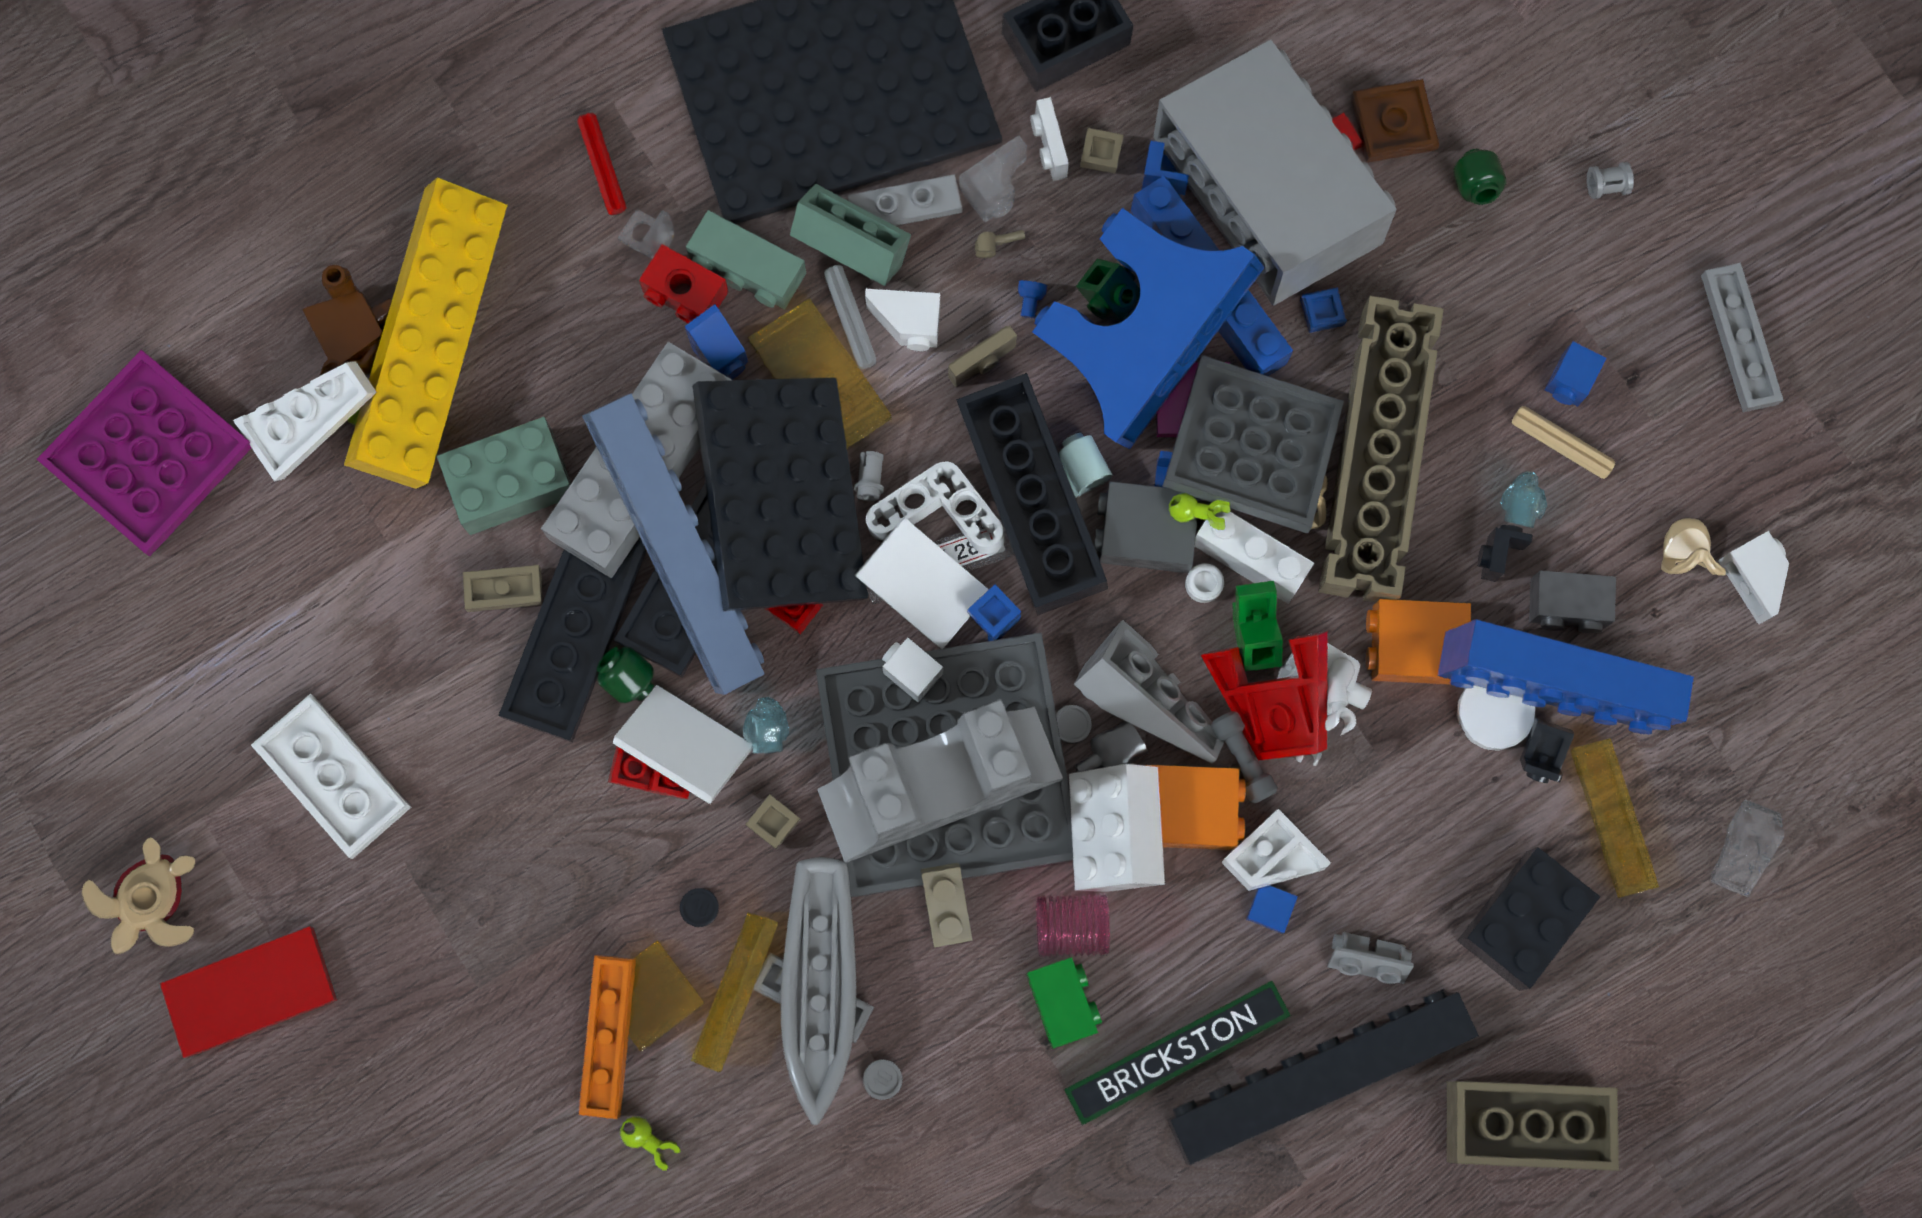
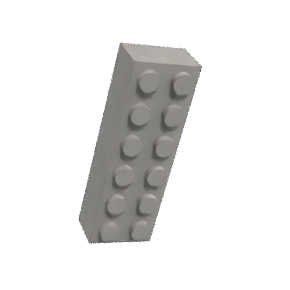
M667 342L632 396L634 400L639 399L644 405L648 415V420L645 421L651 435L656 434L660 439L665 451L662 459L668 471L672 469L679 479L700 447L692 385L698 381H728L731 379L672 343ZM596 447L541 530L550 541L612 578L640 536Z

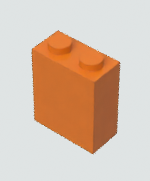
M1379 599L1372 607V610L1367 611L1366 630L1368 633H1372V647H1368L1366 651V669L1372 670V681L1450 684L1451 679L1438 676L1445 632L1471 621V603Z
M1146 765L1158 767L1163 847L1234 850L1238 846V841L1244 840L1245 820L1238 817V804L1245 801L1246 784L1245 779H1239V769Z

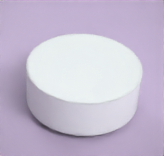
M1207 563L1194 566L1189 571L1185 581L1188 595L1200 603L1214 601L1224 587V577L1221 571L1214 565Z

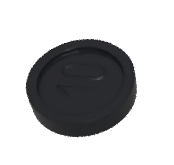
M695 888L688 891L680 902V914L683 920L693 927L701 928L710 925L719 913V903L716 896L704 888Z

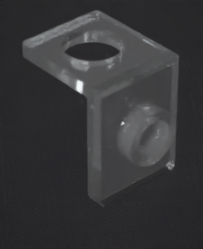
M636 209L618 236L619 241L653 259L660 246L663 244L668 247L674 237V229L669 213L662 210L658 217L654 219ZM639 224H648L651 228L643 238V242L636 241L632 237L633 229Z

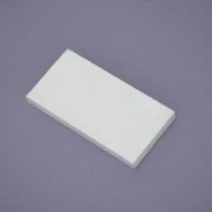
M309 694L251 744L351 859L356 857L411 808L409 803L312 694Z

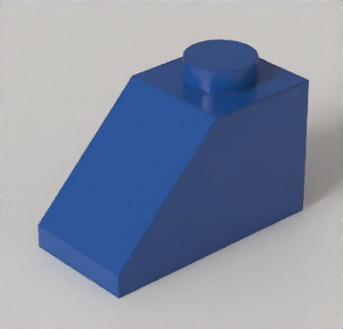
M713 305L685 325L692 350L701 362L731 380L744 371L745 364L748 363L746 351L716 305Z

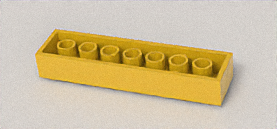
M438 177L425 187L369 377V381L377 393L360 408L345 459V466L414 489L429 483L507 209L506 204Z

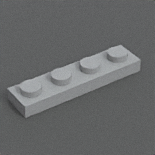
M1741 263L1705 270L1701 278L1742 411L1747 412L1780 404L1783 401V397Z

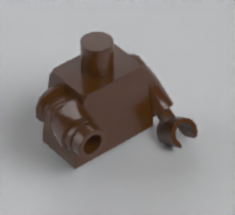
M330 265L323 271L322 284L332 299L302 309L328 358L322 366L320 376L345 363L354 361L357 362L365 376L371 374L383 333L382 327L385 326L392 299L389 298L371 307L363 293L354 285L349 270L338 265Z

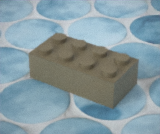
M1447 1081V1162L1476 1165L1619 1170L1617 1088Z

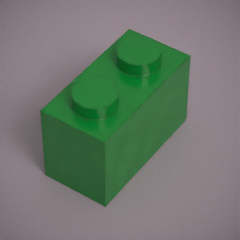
M1070 957L1027 972L1026 976L1051 1049L1098 1033L1096 1025L1101 1024L1102 1021L1095 1001L1087 1002L1083 987L1089 986L1081 963L1074 965L1073 959Z

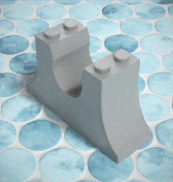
M1001 699L963 714L957 720L958 724L955 727L925 741L902 748H895L894 744L886 743L849 757L850 767L835 780L817 789L844 862L853 861L1061 781L1063 779L1035 706L1022 710L1006 711Z

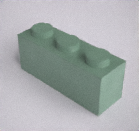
M817 184L799 200L790 236L883 286H886L902 267L911 234Z
M709 210L686 245L690 260L726 279L727 285L738 291L744 288L754 293V297L760 303L771 308L777 305L785 310L806 275L805 261Z

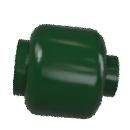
M1481 149L1469 150L1457 161L1453 168L1459 193L1465 201L1477 205L1489 204L1499 197L1506 186V176L1500 158L1495 152Z
M614 647L603 656L597 665L599 685L619 703H629L635 699L640 702L650 694L654 687V684L651 682L654 675L653 666L631 647H623L621 649Z

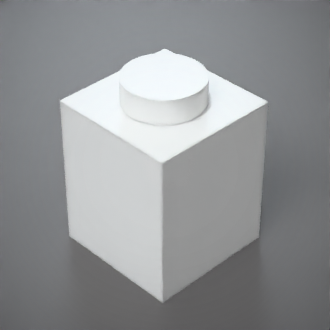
M909 638L901 645L895 642L882 658L886 662L882 666L883 674L918 703L943 675V666Z

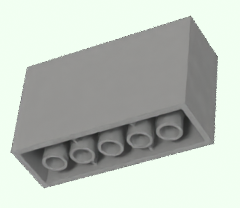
M1272 40L1261 44L1159 100L1153 138L1157 142L1165 143L1163 152L1178 173L1189 175L1188 187L1232 249L1244 246L1255 254L1265 268L1255 281L1273 306L1384 243L1397 210L1393 197L1388 191L1381 189L1374 179L1370 166L1366 162H1361L1353 151V146L1348 136L1338 131L1332 122L1328 109L1323 105H1319L1312 95L1308 82L1303 77L1299 78L1291 67L1288 55L1283 50H1279Z

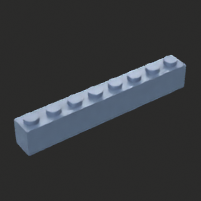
M628 394L582 415L714 692L725 695L764 675L765 673L761 667V664L764 663L763 655L755 643L750 644L744 631L748 629V625L740 610L723 612L719 576L711 562L715 560V555L707 540L701 541L695 528L698 525L696 514L689 504L684 505L678 493L682 490L681 483L672 469L668 471L662 459L665 451L660 439L656 434L651 435L645 423L648 420V415L642 402L639 399L634 400L632 394Z

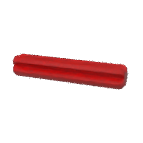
M594 113L581 115L578 117L577 122L609 215L623 213L627 207L597 117Z

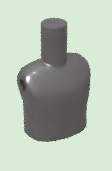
M1124 721L1116 727L1092 738L1090 746L1093 754L1077 763L1075 767L1078 772L1099 769L1100 767L1132 764L1148 754V750L1133 724Z

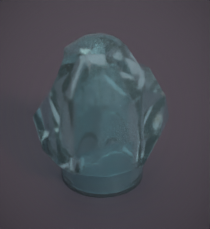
M1526 471L1521 473L1503 493L1500 504L1503 510H1506L1504 521L1534 528L1536 518L1541 519L1547 508V501L1544 490L1538 487V476L1534 472Z
M761 697L758 699L755 708L747 713L743 726L744 740L752 743V753L755 754L783 751L782 741L786 740L789 735V725L785 711L775 699Z

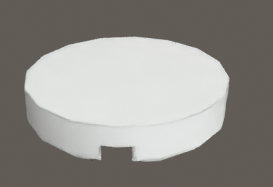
M1474 685L1471 689L1465 688L1458 700L1457 719L1459 725L1461 724L1470 742L1483 749L1500 751L1513 747L1528 736L1534 724L1535 707L1523 704L1521 697L1510 695L1508 698L1494 697L1486 694V688Z

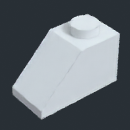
M866 289V308L900 345L907 346L908 349L914 351L929 350V347L937 348L940 293Z
M1769 531L1718 560L1720 565L1726 569L1727 576L1758 625L1779 613L1789 567L1783 545L1778 539L1773 538Z

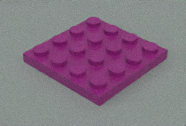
M140 350L36 460L150 557L251 449L249 445L251 442L143 350Z

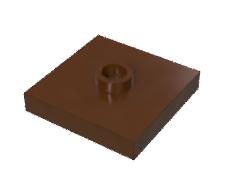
M1423 79L1352 92V105L1360 138L1363 141L1362 146L1367 163L1436 151L1440 146Z

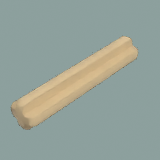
M1521 406L1512 419L1514 426L1600 478L1605 479L1615 466L1616 462L1614 459L1526 406Z

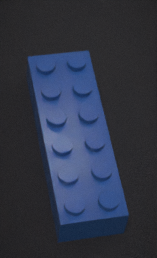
M1476 619L1445 632L1438 676L1451 679L1450 684L1455 687L1471 689L1475 685L1486 688V694L1494 697L1508 698L1510 695L1521 697L1522 703L1529 706L1545 707L1548 704L1558 707V712L1564 715L1581 716V713L1594 716L1593 721L1599 724L1616 725L1617 722L1629 725V731L1638 734H1652V730L1655 729L1670 730L1672 725L1687 722L1694 676Z

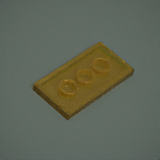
M810 298L748 337L750 344L775 379L837 377L847 448L892 419L889 410Z

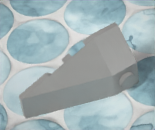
M1122 620L1084 664L1074 685L1081 690L1086 698L1095 702L1101 709L1199 758L1213 763L1217 760L1224 741L1217 739L1211 728L1212 721L1198 703L1188 702L1182 695L1178 687L1181 682L1175 674L1166 675L1155 661L1159 654L1152 645Z

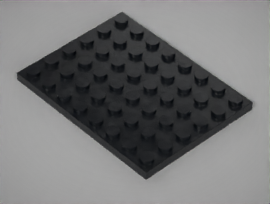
M756 0L662 29L722 217L734 224L797 206L799 200L815 184L837 194L1002 143L1001 132L954 0Z

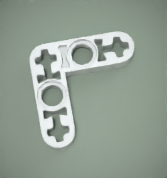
M948 461L940 462L930 467L873 505L866 514V524L871 535L881 541H884L903 518H906L914 525L943 506L979 553L993 554L998 552L1005 542L1004 529L999 519L962 471L954 463ZM944 475L948 479L951 478L953 487L956 490L953 495H951V491L945 483H940L939 478ZM918 493L925 497L923 505L919 508L910 509L905 506V500L911 494ZM964 500H971L977 504V507L972 514L963 516L956 512L957 505ZM894 506H899L904 517L900 518L899 513L895 512ZM883 516L886 520L889 519L890 525L884 527L882 524H878L877 519ZM980 520L987 532H993V540L989 541L987 538L981 537L980 529L976 525Z

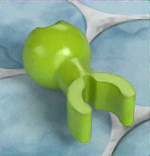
M1179 493L1173 496L1170 501L1169 512L1174 520L1180 523L1200 518L1208 520L1210 526L1214 529L1224 530L1226 528L1225 519L1218 518L1215 514L1218 512L1230 513V503L1216 500L1208 505L1198 503L1195 497L1190 494Z
M633 1116L625 1120L620 1128L622 1142L631 1148L643 1147L654 1155L655 1164L660 1169L667 1170L668 1165L661 1160L660 1152L657 1148L662 1150L672 1149L677 1154L680 1152V1147L673 1141L662 1142L651 1134L652 1129L649 1122L640 1116ZM628 1122H631L635 1127L630 1132L624 1130V1125Z

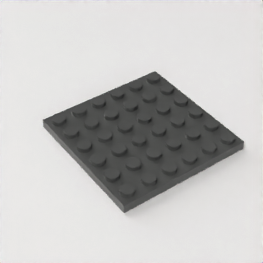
M1042 633L926 651L929 656L943 666V675L919 703L883 674L882 666L886 662L882 659L816 669L833 780L848 770L850 767L849 757L886 743L894 744L895 748H902L925 741L955 727L958 724L957 720L963 714L1001 699L1006 711L1022 710L1035 706L1063 777L1059 782L847 862L852 898L923 886L921 869L959 862L963 880L1073 861L1070 790Z

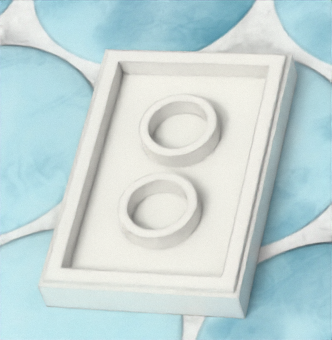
M906 518L900 521L855 574L860 581L940 649H943L969 619L970 615L967 613V609L989 590Z
M658 685L655 686L617 732L613 740V744L709 804L712 803L745 760L753 746L750 742Z

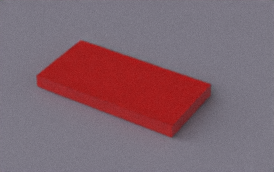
M311 926L160 983L183 1058L195 1056L337 1001L314 928Z

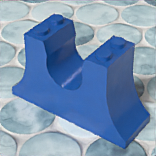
M1122 208L1118 214L1113 213L1106 220L1102 227L1103 235L1100 240L1115 259L1129 271L1136 273L1139 279L1140 299L1134 312L1127 319L1116 325L1100 326L1094 324L1091 319L1078 310L1054 301L1050 307L1045 306L1037 315L1034 322L1037 326L1032 332L1079 369L1093 388L1100 403L1104 419V434L1116 443L1131 449L1265 267L1256 255L1244 246L1224 251H1207L1194 249L1171 241Z

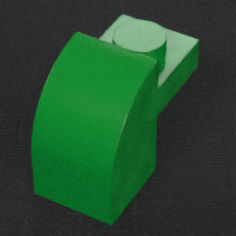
M1274 580L1236 586V602L1232 603L1233 623L1237 646L1239 647L1245 672L1282 666L1283 638L1276 619L1277 589Z

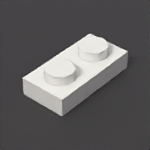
M1051 97L1036 100L1035 114L1031 115L1030 118L1034 136H1041L1044 146L1040 148L1042 166L1044 170L1050 169L1053 181L1067 178L1069 162Z

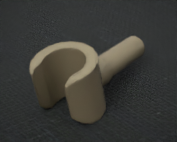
M1020 230L1003 235L982 232L975 243L976 257H994L996 255V245L1025 239L1024 231Z

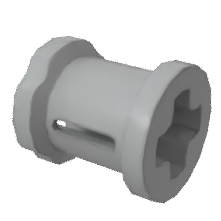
M1628 162L1619 163L1618 167L1599 169L1598 166L1589 167L1587 187L1592 199H1599L1602 194L1621 192L1622 195L1631 194L1634 179Z

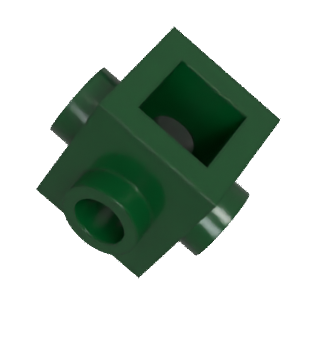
M1098 258L1075 286L1088 301L1087 308L1101 319L1108 317L1122 321L1132 311L1134 304L1140 298V289L1134 282L1135 276L1131 271L1121 266V264Z

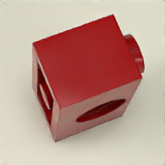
M663 244L639 279L643 293H645L643 296L647 301L659 308H662L664 305L676 311L675 315L687 324L713 305L719 308L729 292L726 279ZM680 284L691 286L690 290L685 294L679 295L673 292L675 287Z

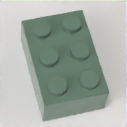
M545 417L437 455L459 521L469 535L557 504L571 485V480L555 436Z

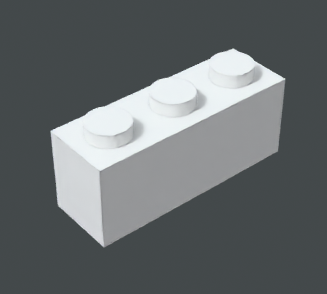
M1218 512L1215 514L1216 517L1225 519L1226 528L1224 530L1214 529L1210 526L1208 520H1205L1195 537V547L1253 583L1274 580L1277 597L1289 604L1314 565V562L1232 512Z

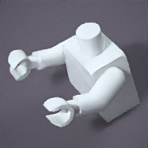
M1328 644L1327 715L1330 716L1325 721V727L1327 731L1333 729L1338 724L1339 717L1342 718L1345 723L1341 733L1342 736L1356 725L1354 713L1346 708L1349 703L1363 710L1369 702L1372 689L1356 682L1360 669L1358 660ZM1293 653L1280 667L1277 679L1298 676ZM1321 752L1311 754L1314 757V766L1318 764L1322 756ZM1304 755L1296 756V760L1301 763Z

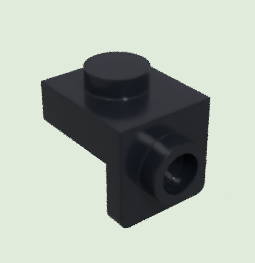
M1514 525L1496 527L1488 535L1486 545L1482 544L1479 551L1477 565L1478 567H1483L1481 579L1496 582L1505 573L1508 548L1525 550L1532 543L1533 535L1523 533L1521 527Z
M1537 718L1535 719L1520 757L1522 768L1527 772L1526 775L1529 778L1541 783H1548L1549 780L1561 782L1563 777L1561 767L1574 737L1573 730Z

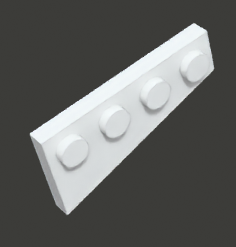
M348 362L311 380L309 384L284 394L283 397L256 408V411L248 415H242L233 421L243 436L251 442L249 445L274 481L283 480L377 392L357 362Z

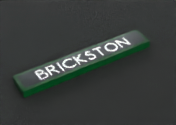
M1270 981L1063 1090L1083 1126L1291 1015L1273 981Z

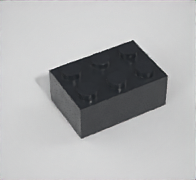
M1030 0L1003 13L1002 35L1034 90L1038 92L1129 46L1134 25L1119 0Z
M1536 847L1526 851L1457 941L1518 991L1531 989L1601 896L1543 850Z

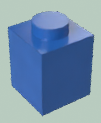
M1572 341L1563 352L1545 391L1551 393L1553 398L1562 404H1573L1578 407L1588 396L1606 357Z

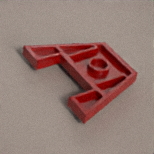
M1328 631L1297 636L1289 640L1298 676L1248 683L1239 647L1209 651L1201 655L1230 710L1239 713L1245 725L1243 733L1258 761L1318 754L1327 750L1325 721L1327 719Z

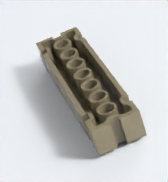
M1369 296L1361 312L1358 338H1361L1362 341L1355 352L1325 549L1334 551V554L1330 553L1322 564L1318 592L1348 598L1354 590L1364 591L1363 601L1376 603L1379 599L1398 600L1402 595L1406 567L1396 565V563L1402 560L1408 553L1437 358V350L1431 349L1440 337L1444 308L1414 303L1410 311L1398 310V300ZM1392 341L1398 342V347H1396L1395 343ZM1361 552L1366 553V559L1370 561L1369 564L1364 563L1362 558L1359 557Z

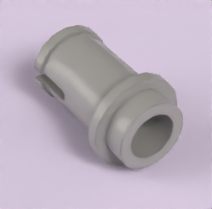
M875 451L860 453L858 483L854 485V491L857 492L858 499L877 501L880 494L884 492V487L880 485L883 454Z

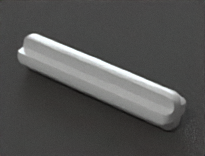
M841 265L827 268L824 271L825 279L859 369L872 367L876 364V356L844 269Z

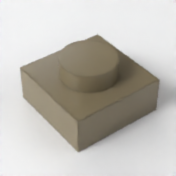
M1088 128L1080 167L1116 174L1123 135Z
M769 794L745 825L777 850L801 819Z

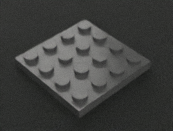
M1201 355L1163 487L1187 493L1209 502L1216 500L1227 501L1230 503L1231 509L1308 533L1315 517L1344 401Z

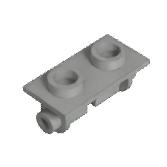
M1343 932L1342 935L1334 934L1332 941L1334 952L1328 962V968L1338 969L1346 975L1360 974L1374 977L1387 984H1404L1414 967V963H1411L1412 950H1407L1405 945L1377 940L1375 952L1369 951L1370 938L1347 932Z

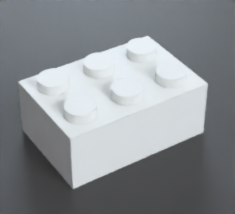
M1122 764L1069 774L1075 890L1109 892L1165 885L1158 767Z

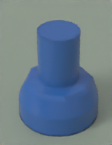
M1019 281L1018 292L1019 296L1023 298L1021 317L1035 318L1038 300H1043L1047 293L1048 285L1034 281Z

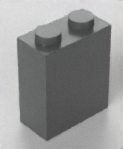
M1109 482L1107 493L1100 492L1098 515H1104L1103 529H1096L1094 541L1095 550L1100 552V563L1189 573L1193 565L1197 518L1189 522L1180 523L1174 520L1169 512V503L1173 496L1182 492L1163 487Z

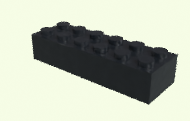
M1022 374L956 399L1037 616L1108 590L1106 576L1028 374Z

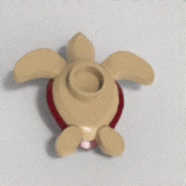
M149 838L143 844L144 860L137 862L120 876L116 882L113 897L105 895L93 881L88 880L85 882L82 888V897L88 910L98 918H118L121 922L115 927L111 937V947L114 954H121L131 949L136 943L140 931H146L151 940L160 946L170 947L188 942L194 934V928L190 926H174L166 923V921L172 917L180 903L182 893L180 876L194 868L195 858L180 856L174 861L170 855H161L160 845L153 838Z

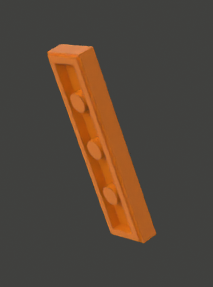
M606 955L594 956L578 1115L611 1119L621 1117L636 965L635 958Z

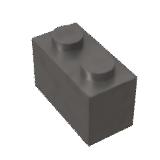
M1540 570L1530 580L1529 623H1539L1541 628L1545 630H1562L1564 626L1579 627V632L1601 633L1602 629L1615 622L1616 577Z

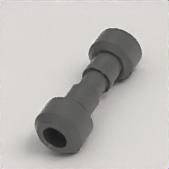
M1231 711L1212 721L1211 728L1218 740H1225L1231 754L1235 755L1241 766L1239 769L1247 782L1245 793L1250 802L1258 803L1275 794L1278 787L1272 776L1267 773L1264 774L1257 760H1254L1248 749L1249 745L1242 733L1245 725L1239 713Z

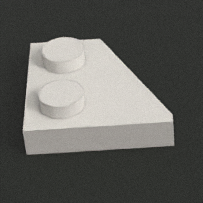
M1277 809L1222 861V864L1250 891L1323 871L1331 862Z

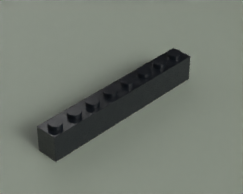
M1444 988L1423 997L1425 1005L1411 1010L1409 1004L1397 1008L1387 1013L1390 1020L1376 1026L1373 1020L1351 1029L1354 1036L1340 1042L1338 1036H1335L1317 1044L1316 1047L1319 1052L1304 1058L1302 1052L1296 1053L1281 1060L1283 1068L1269 1074L1266 1068L1260 1069L1245 1076L1247 1084L1233 1090L1231 1084H1227L1209 1092L1211 1100L1197 1106L1195 1100H1191L1173 1108L1175 1116L1167 1119V1122L1187 1165L1197 1163L1478 1037V1032L1459 992L1447 995Z

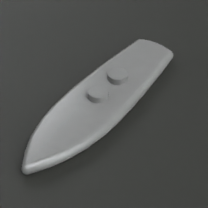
M827 857L801 860L796 865L781 984V1032L783 1052L789 1077L797 1098L813 1125H818L833 1102L843 1080L851 1053L856 1011V962L848 865L844 861Z

